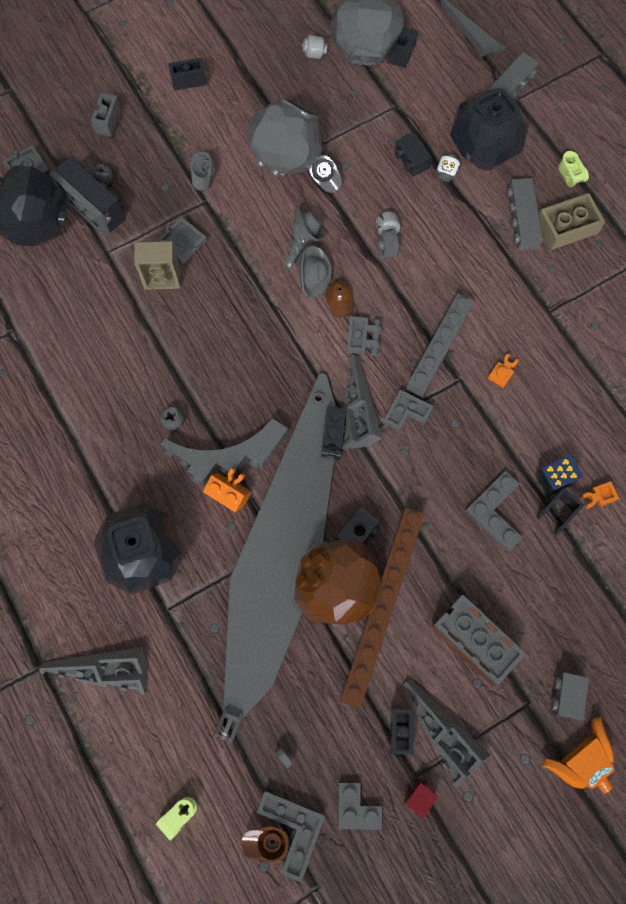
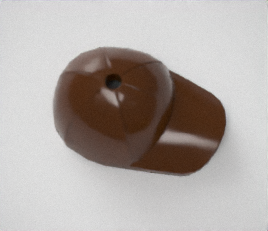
M343 281L331 283L326 290V300L335 317L351 315L353 313V294L349 285Z
M277 827L249 830L242 839L243 853L248 858L260 861H281L288 853V836L281 828Z

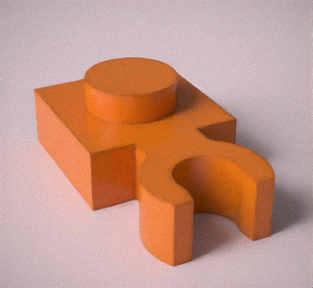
M510 354L504 357L503 364L497 363L488 377L489 380L502 388L505 387L514 373L511 369L518 363V359L513 363L508 361Z
M611 481L592 488L593 494L587 492L581 496V499H590V503L585 506L586 509L593 507L596 502L601 507L619 500V496Z

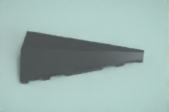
M441 0V5L462 37L469 39L480 57L490 53L495 56L507 51V46L448 0Z
M355 354L349 357L351 370L347 372V377L350 379L349 387H346L344 401L346 417L341 448L343 450L369 447L382 439L360 359Z
M142 647L43 662L39 667L41 674L51 672L58 674L59 678L70 676L75 677L76 681L103 687H108V685L121 687L122 691L133 689L139 691L141 695H145L147 691V660Z
M409 679L403 684V687L408 689L413 699L411 703L413 707H417L422 717L420 721L434 749L439 750L444 760L443 766L445 770H449L454 780L452 784L456 789L480 768L491 755L412 679Z

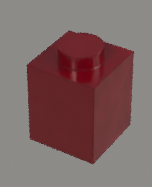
M418 781L404 801V804L424 819L438 798L434 794L436 789L426 781L424 784Z

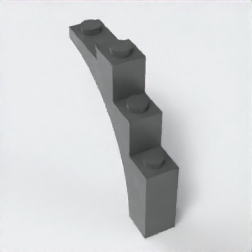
M271 419L252 438L236 446L220 450L190 449L177 445L167 439H164L160 445L167 457L171 459L175 457L179 460L178 463L188 469L190 481L196 485L202 484L206 486L211 475H214L218 468V471L228 477L231 468L236 469L235 477L246 461L254 469L260 468L263 470L288 436V428Z

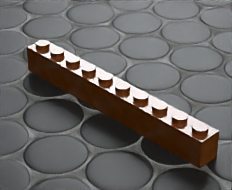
M409 508L404 510L381 578L382 584L376 609L368 616L340 702L357 709L361 708L425 515Z

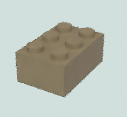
M590 193L541 209L539 213L541 232L550 250L599 234L605 223Z
M163 240L160 242L142 241L141 243H135L134 263L144 289H179L181 269L173 242Z

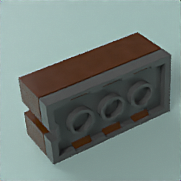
M462 595L447 610L450 614L445 613L431 629L491 686H497L526 653Z

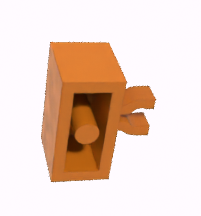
M235 468L230 469L228 477L220 472L211 475L203 493L234 512L243 509L252 493L238 484L246 475L242 473L238 479L233 481L235 478Z

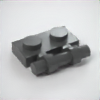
M350 316L347 353L365 354V349L370 348L371 355L377 356L381 345L379 342V335L382 333L381 321L374 320L373 325H368V318ZM367 333L372 334V340H366Z

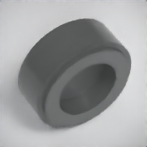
M278 747L274 751L287 769L293 764V760L282 747Z

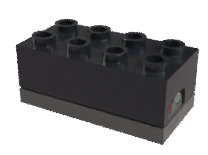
M70 157L49 174L62 188L63 194L67 195V203L104 237L126 220L123 214L124 209L119 203V197L115 193L111 194L103 182L99 183L93 173L87 172L79 161L76 162Z

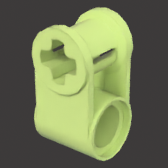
M573 151L566 152L558 165V169L563 175L566 184L569 187H574L576 183L586 182L589 178L588 171L583 166L578 155Z
M191 797L183 798L156 823L170 841L196 813V801ZM188 804V811L184 813L182 810Z

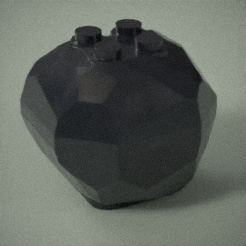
M494 89L474 95L459 105L455 113L450 136L461 156L479 169L492 170L523 151L529 123L524 113L505 90Z
M15 165L4 174L3 178L0 177V236L20 246H40L49 242L54 237L58 238L65 218L67 195L63 194L62 188L52 177L35 167Z
M148 504L136 505L106 516L94 540V546L105 582L131 595L172 581L185 555L173 517Z

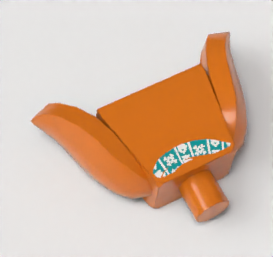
M600 716L592 720V737L589 736L560 762L553 759H545L541 766L550 769L572 787L593 789L598 786L603 794H605L614 787L607 778L614 772L612 765L614 763V750Z

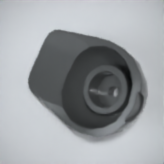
M197 152L191 161L192 185L198 190L205 191L209 186L210 178L215 173V162L209 153Z
M321 155L317 158L319 161L316 165L310 167V174L326 192L332 193L341 187L342 178L332 159Z

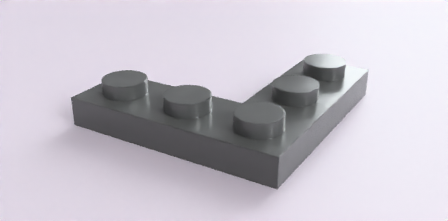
M505 471L465 512L501 547L509 552L523 537L494 511L519 486V483Z
M265 791L257 813L297 829L281 874L302 883L325 815Z

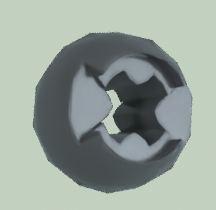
M98 164L93 167L91 173H93L99 183L103 182L106 186L111 184L113 173L110 168L104 166V164Z
M168 407L161 412L160 423L165 429L177 430L183 424L184 416L178 408ZM172 416L175 420L171 421L169 417Z

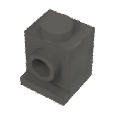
M396 230L381 232V238L376 243L380 259L397 256L399 242Z

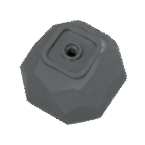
M341 0L331 19L330 31L333 42L347 60V63L375 66L382 62L397 41L403 28L404 19L401 8L394 0Z
M283 97L259 109L247 125L248 145L256 155V163L262 167H269L271 169L270 172L276 176L282 175L286 177L287 174H297L310 170V167L312 165L315 166L319 161L317 158L321 156L322 152L319 116L299 103Z

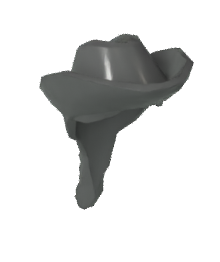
M298 206L294 211L293 234L295 240L290 249V254L286 258L285 266L287 268H291L294 265V261L301 250L306 246H310L314 241L323 240L325 236L322 228H320L321 220L312 211L301 213Z
M290 238L288 240L291 246L293 245L295 239ZM314 245L306 246L301 250L297 258L298 275L301 289L306 297L316 298L325 292L331 282L332 267L328 256L321 248Z

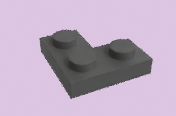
M399 390L383 420V424L399 432L407 416L425 424L434 406Z
M339 782L338 828L382 830V806L360 805V783Z

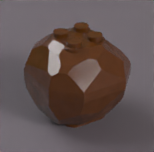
M354 540L323 542L313 546L307 554L303 555L295 581L294 599L309 621L314 623L347 624L359 621L375 611L382 580L377 563L362 543Z

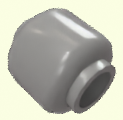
M310 34L303 40L302 52L305 53L307 58L320 59L327 52V44L322 36Z
M386 211L376 218V226L380 236L381 232L396 230V234L399 233L400 223L394 212Z

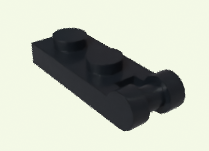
M327 406L321 457L327 458V456H331L337 460L341 458L345 408ZM328 445L335 446V449H329Z

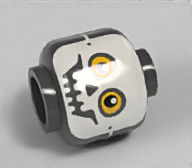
M453 154L442 156L435 170L438 178L445 182L454 180L458 175L461 163L457 160V156Z

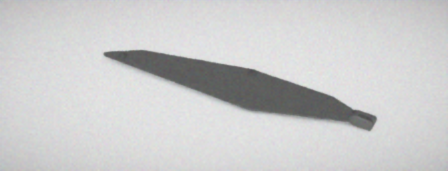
M324 373L319 374L230 577L224 705L213 736H218L225 717L229 718L221 736V739L225 741L232 722L236 721L229 739L231 744L234 741L242 719L273 686L302 614L294 599L295 581L301 564V558L313 546L323 543L334 457H321L326 408L327 406L336 407L327 375ZM328 445V448L335 449V446Z

